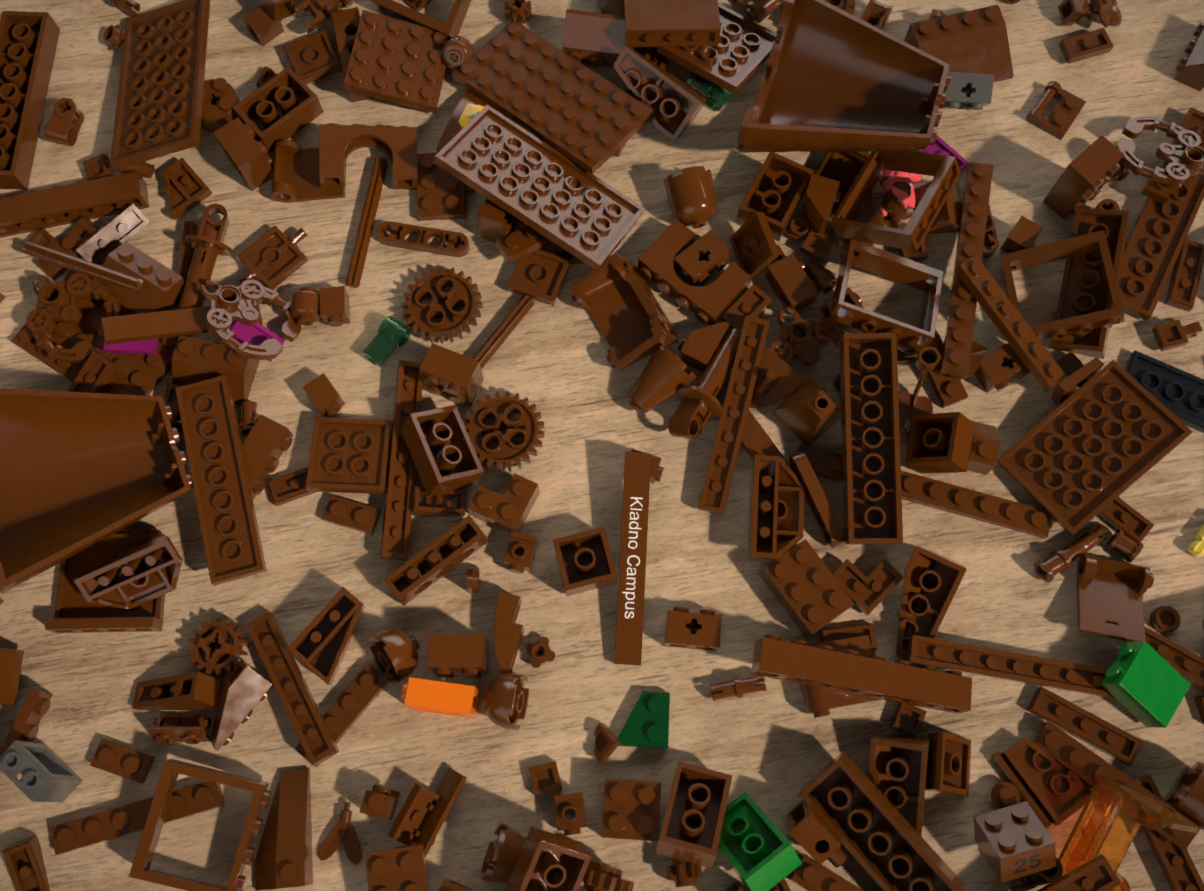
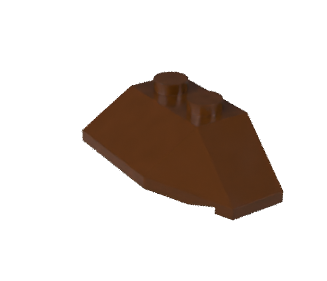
M754 455L750 485L748 530L750 558L777 560L803 538L805 486L785 464L786 462L781 456Z
M153 537L108 557L73 581L88 603H100L109 607L130 610L175 590L183 559L169 537Z

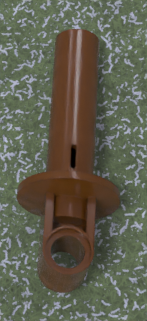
M214 203L207 206L198 235H186L185 241L196 249L178 309L203 307L205 297L201 293L200 286L205 285V281L211 280L218 255L230 256L232 254V249L223 244L229 225V217L225 207L221 204ZM220 213L224 217L221 221L214 222L210 220L211 216Z
M735 328L729 329L697 385H684L680 387L677 397L681 403L668 424V429L672 436L698 439L708 419H715L720 416L722 406L715 397L733 367L742 331Z

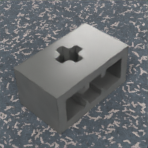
M948 72L951 80L947 91H943L944 94H947L944 103L945 108L957 109L960 105H969L968 109L982 110L983 106L991 104L994 74ZM965 88L970 93L966 96V93L961 92V90Z

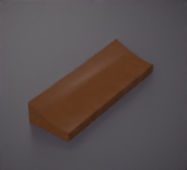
M1076 208L1071 238L1104 230L1118 285L1130 222L1129 210ZM1100 250L1067 258L1055 321L1113 308ZM1102 326L1093 328L1088 333L1078 334L1074 332L1066 334L1061 339H1051L1050 349L1072 351L1073 353L1104 359L1110 328Z

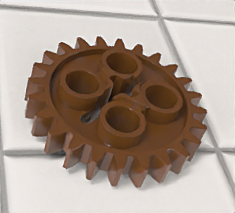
M444 266L441 267L439 273L436 272L434 267L431 269L430 275L423 271V279L414 277L416 285H407L410 292L403 294L407 301L402 302L403 308L406 309L403 311V315L405 318H408L406 320L409 327L413 326V333L420 332L421 339H425L429 335L431 343L436 338H439L441 344L444 343L447 337L453 343V336L455 335L463 339L462 331L470 334L469 325L477 326V321L474 317H481V312L478 309L483 308L482 301H479L482 299L481 293L477 292V284H472V278L469 276L464 279L463 271L456 275L453 267L447 273ZM446 287H452V288H453V289H452L451 291H449V292H443V291H442V290H443L444 288H446ZM432 288L436 289L442 303L447 306L448 313L454 319L453 322L448 320L442 306L438 304L435 294L431 291ZM423 299H431V301L426 304L421 303ZM458 306L465 307L460 312L454 311V309ZM435 318H443L440 323H432Z
M496 391L494 399L486 394L487 402L485 403L478 399V409L470 407L473 416L465 415V420L469 424L464 426L481 465L487 462L488 470L497 465L498 472L502 471L503 466H507L508 471L511 472L513 464H516L521 469L522 460L531 463L529 454L533 456L538 455L534 447H542V441L539 438L545 437L544 431L540 430L544 428V422L538 421L542 418L541 412L534 413L536 405L528 406L529 399L527 397L520 401L519 393L510 398L509 391H506L504 397H501L500 393ZM514 413L521 416L517 421L508 420V417ZM487 418L495 419V422L490 426L483 424ZM502 428H506V434L501 435ZM516 437L525 439L521 445L511 443ZM492 441L500 443L496 449L490 450L487 448L488 443Z

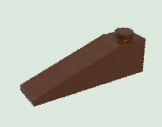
M627 45L613 65L638 101L654 110L652 118L654 126L674 142L692 123L707 101L706 98Z

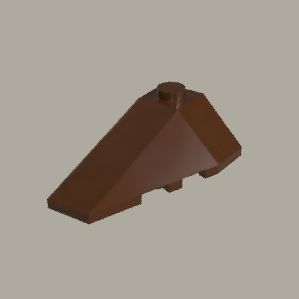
M917 545L915 546L904 571L896 654L905 658L908 657L910 635L935 637L967 570L964 565Z
M906 735L871 737L869 769L874 785L922 837L930 739Z
M309 768L281 771L255 859V890L281 889L313 884Z

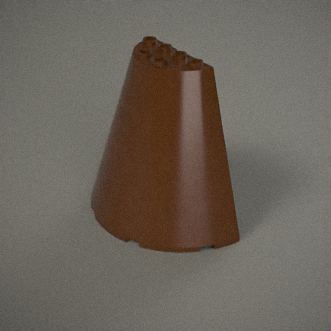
M824 0L784 1L776 39L773 42L766 71L753 108L747 107L740 127L737 151L743 153L924 151L928 145L933 146L937 136V131H935L934 127H938L942 112L938 110L943 108L947 96L943 91H947L951 76H948L949 64Z
M0 388V594L28 581L190 493L191 489H194L191 474H186L184 466L187 465L185 453L177 448L176 443L179 442L178 431L176 427L172 428L170 420H172L170 406L164 404L162 396Z

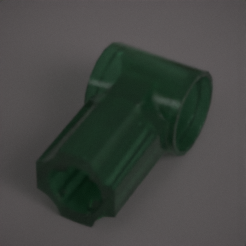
M693 71L687 79V85L706 98V104L714 111H720L735 95Z
M388 316L380 324L376 337L362 353L374 365L381 367L396 347L400 348L408 341L411 330L392 316Z

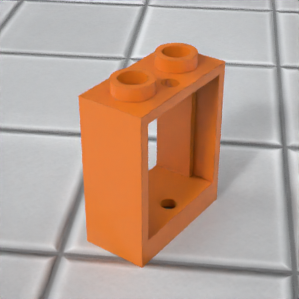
M409 677L408 684L404 683L401 700H405L404 705L412 710L476 719L481 692L475 686Z

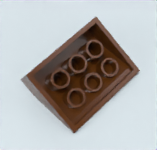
M998 5L910 23L904 42L949 64L948 72L994 74L993 82L1013 78L1006 23Z

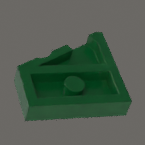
M642 692L618 736L621 742L618 746L668 749L670 692Z

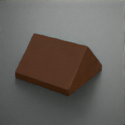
M931 181L914 189V211ZM954 185L927 234L959 232L962 202L957 185Z
M945 732L928 734L930 746L926 790L969 796L971 740Z

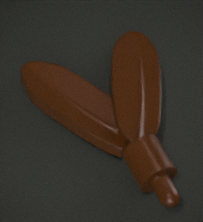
M350 802L345 803L344 810H341L340 822L335 825L320 847L319 859L322 861L330 858L336 852L341 842H343L348 859L353 864L357 865L361 861V846L355 829L351 824L352 811L350 810Z

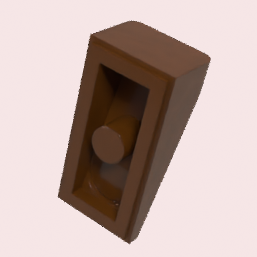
M37 835L13 843L2 851L16 891H50Z

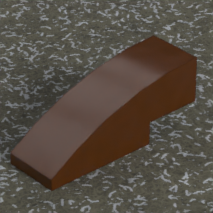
M502 591L499 592L494 620V643L501 675L512 673L524 633L523 625L516 623L522 603L521 597Z

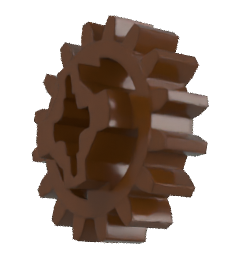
M214 617L212 618L211 625L203 621L201 622L203 627L201 631L198 629L193 630L197 636L195 639H188V642L193 644V648L188 649L187 653L194 655L190 663L198 664L197 671L204 672L206 670V675L212 677L216 671L217 676L223 677L225 669L228 672H232L234 670L233 665L239 664L241 661L239 659L240 656L248 654L242 648L248 645L249 641L241 639L246 632L242 629L237 630L239 624L236 622L230 624V620L227 618H223L220 623L219 619ZM231 635L234 639V645L230 641ZM222 644L221 649L214 650L215 645ZM202 649L204 650V652H205V654H206L205 659H204V657H203V655H202Z
M591 860L582 880L584 882L582 889L585 891H632L634 883L622 878L623 870Z

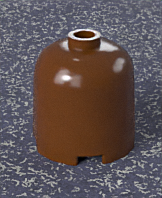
M693 166L682 169L683 174L674 178L673 174H670L665 179L664 185L674 218L683 225L692 226L694 229L706 226V222L715 216L718 209L711 170L705 171L704 166Z

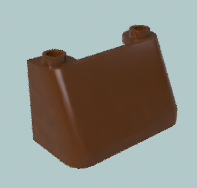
M614 253L607 258L598 270H591L569 287L573 293L572 300L579 308L583 307L589 310L610 348L607 350L608 355L606 358L613 368L622 370L652 355L660 344H663L664 348L679 339L645 279L639 273V269L631 260L618 253Z

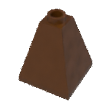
M811 377L773 410L803 444L809 446L841 418V410Z

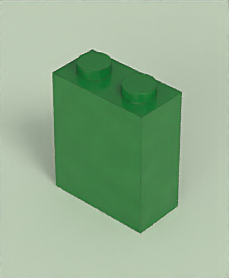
M1146 641L1126 642L1119 649V655L1113 665L1107 669L1106 676L1101 683L1109 693L1146 727L1160 728L1167 727L1191 685Z

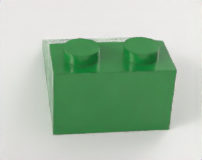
M746 791L726 806L718 849L750 891H769L802 864L792 844Z

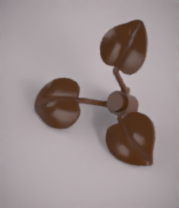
M972 341L967 377L948 375L956 379L970 377L980 366L988 349ZM897 343V361L901 356L904 358L916 357V367L921 371L913 395L907 392L898 394L899 429L903 434L910 435L913 415L933 413L931 400L925 396H918L927 372L932 371L938 363L942 364L944 343L939 347V351L934 347H925L921 351L916 350L911 353H906L910 347Z

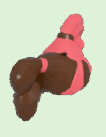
M884 169L878 179L879 184L882 186L884 198L881 207L873 214V225L904 230L907 225L904 220L912 216L915 207L914 187L911 183L921 182L923 175ZM887 216L891 218V220L887 221L884 219V217Z

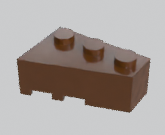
M489 199L485 200L476 215L478 221L477 228L480 230L481 238L496 243V240L515 232L520 221Z

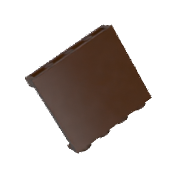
M624 0L625 46L677 47L718 46L721 26L718 0Z
M147 529L145 533H136L133 530H120L119 534H112L61 562L54 619H46L45 630L54 633L162 631L165 594L127 610L109 607L100 603H88L73 580L110 556L153 537L167 536L162 534V531L156 529Z

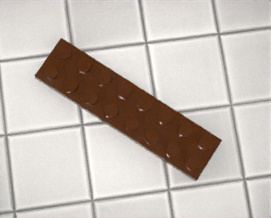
M223 375L175 388L211 584L215 586L266 572L267 569L229 378Z

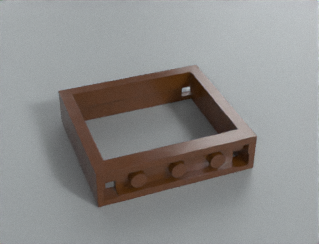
M369 0L383 8L451 37L458 36L471 0H455L445 24L393 0Z
M872 151L830 221L837 237L917 252L961 175L956 157L914 151ZM884 169L934 176L904 230L854 221Z
M1104 230L1000 255L1009 300L1020 313L1012 271L1100 250L1113 308L1030 326L1039 340L1047 338L1052 340L1061 339L1066 334L1074 332L1084 334L1092 331L1093 328L1102 326L1104 328H1112V325L1124 322L1123 306Z
M851 239L842 254L829 319L867 333H896L898 344L921 351L923 348L928 347L935 336L943 271ZM851 265L925 291L920 328L844 302Z
M166 760L129 877L186 891H242L243 885L246 882V876H242L246 864L250 865L255 848L251 847L253 837L259 835L263 824V819L259 818L262 807L266 808L270 800L269 782L179 760ZM179 774L254 792L226 887L150 869Z

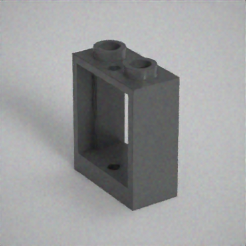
M15 740L0 756V770L32 802H63L83 781L46 744ZM19 773L22 774V778L20 780L17 779V775Z

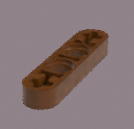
M392 221L382 222L377 227L378 238L386 246L452 257H463L470 249L467 236L459 232ZM388 230H392L393 234H389L388 237H385L384 233H388ZM409 233H416L418 235L414 242L405 240L406 235ZM437 236L441 238V243L437 246H432L428 243L429 239ZM461 241L462 245L459 246V249H455L454 245Z
M803 451L789 456L791 468L805 486L804 495L825 540L831 548L845 543L843 531L807 456Z

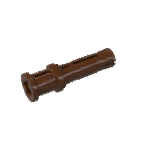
M1097 524L1063 549H1054L1049 557L1034 563L1037 575L1043 581L1051 582L1056 574L1062 570L1067 571L1070 569L1074 560L1108 539L1107 530Z

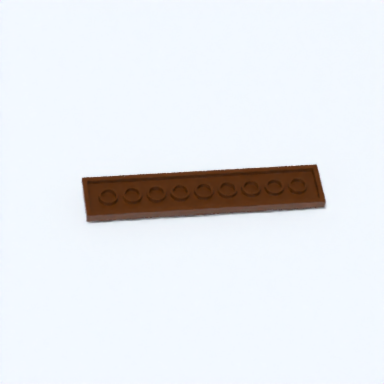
M1190 107L1180 126L1185 130L1197 133L1201 138L1199 147L1204 150V113ZM1166 161L1163 162L1161 169H1165L1168 165ZM1195 175L1187 179L1182 187L1173 188L1164 204L1147 197L1124 249L1118 281V290L1124 311L1146 321L1151 318L1203 201V176Z

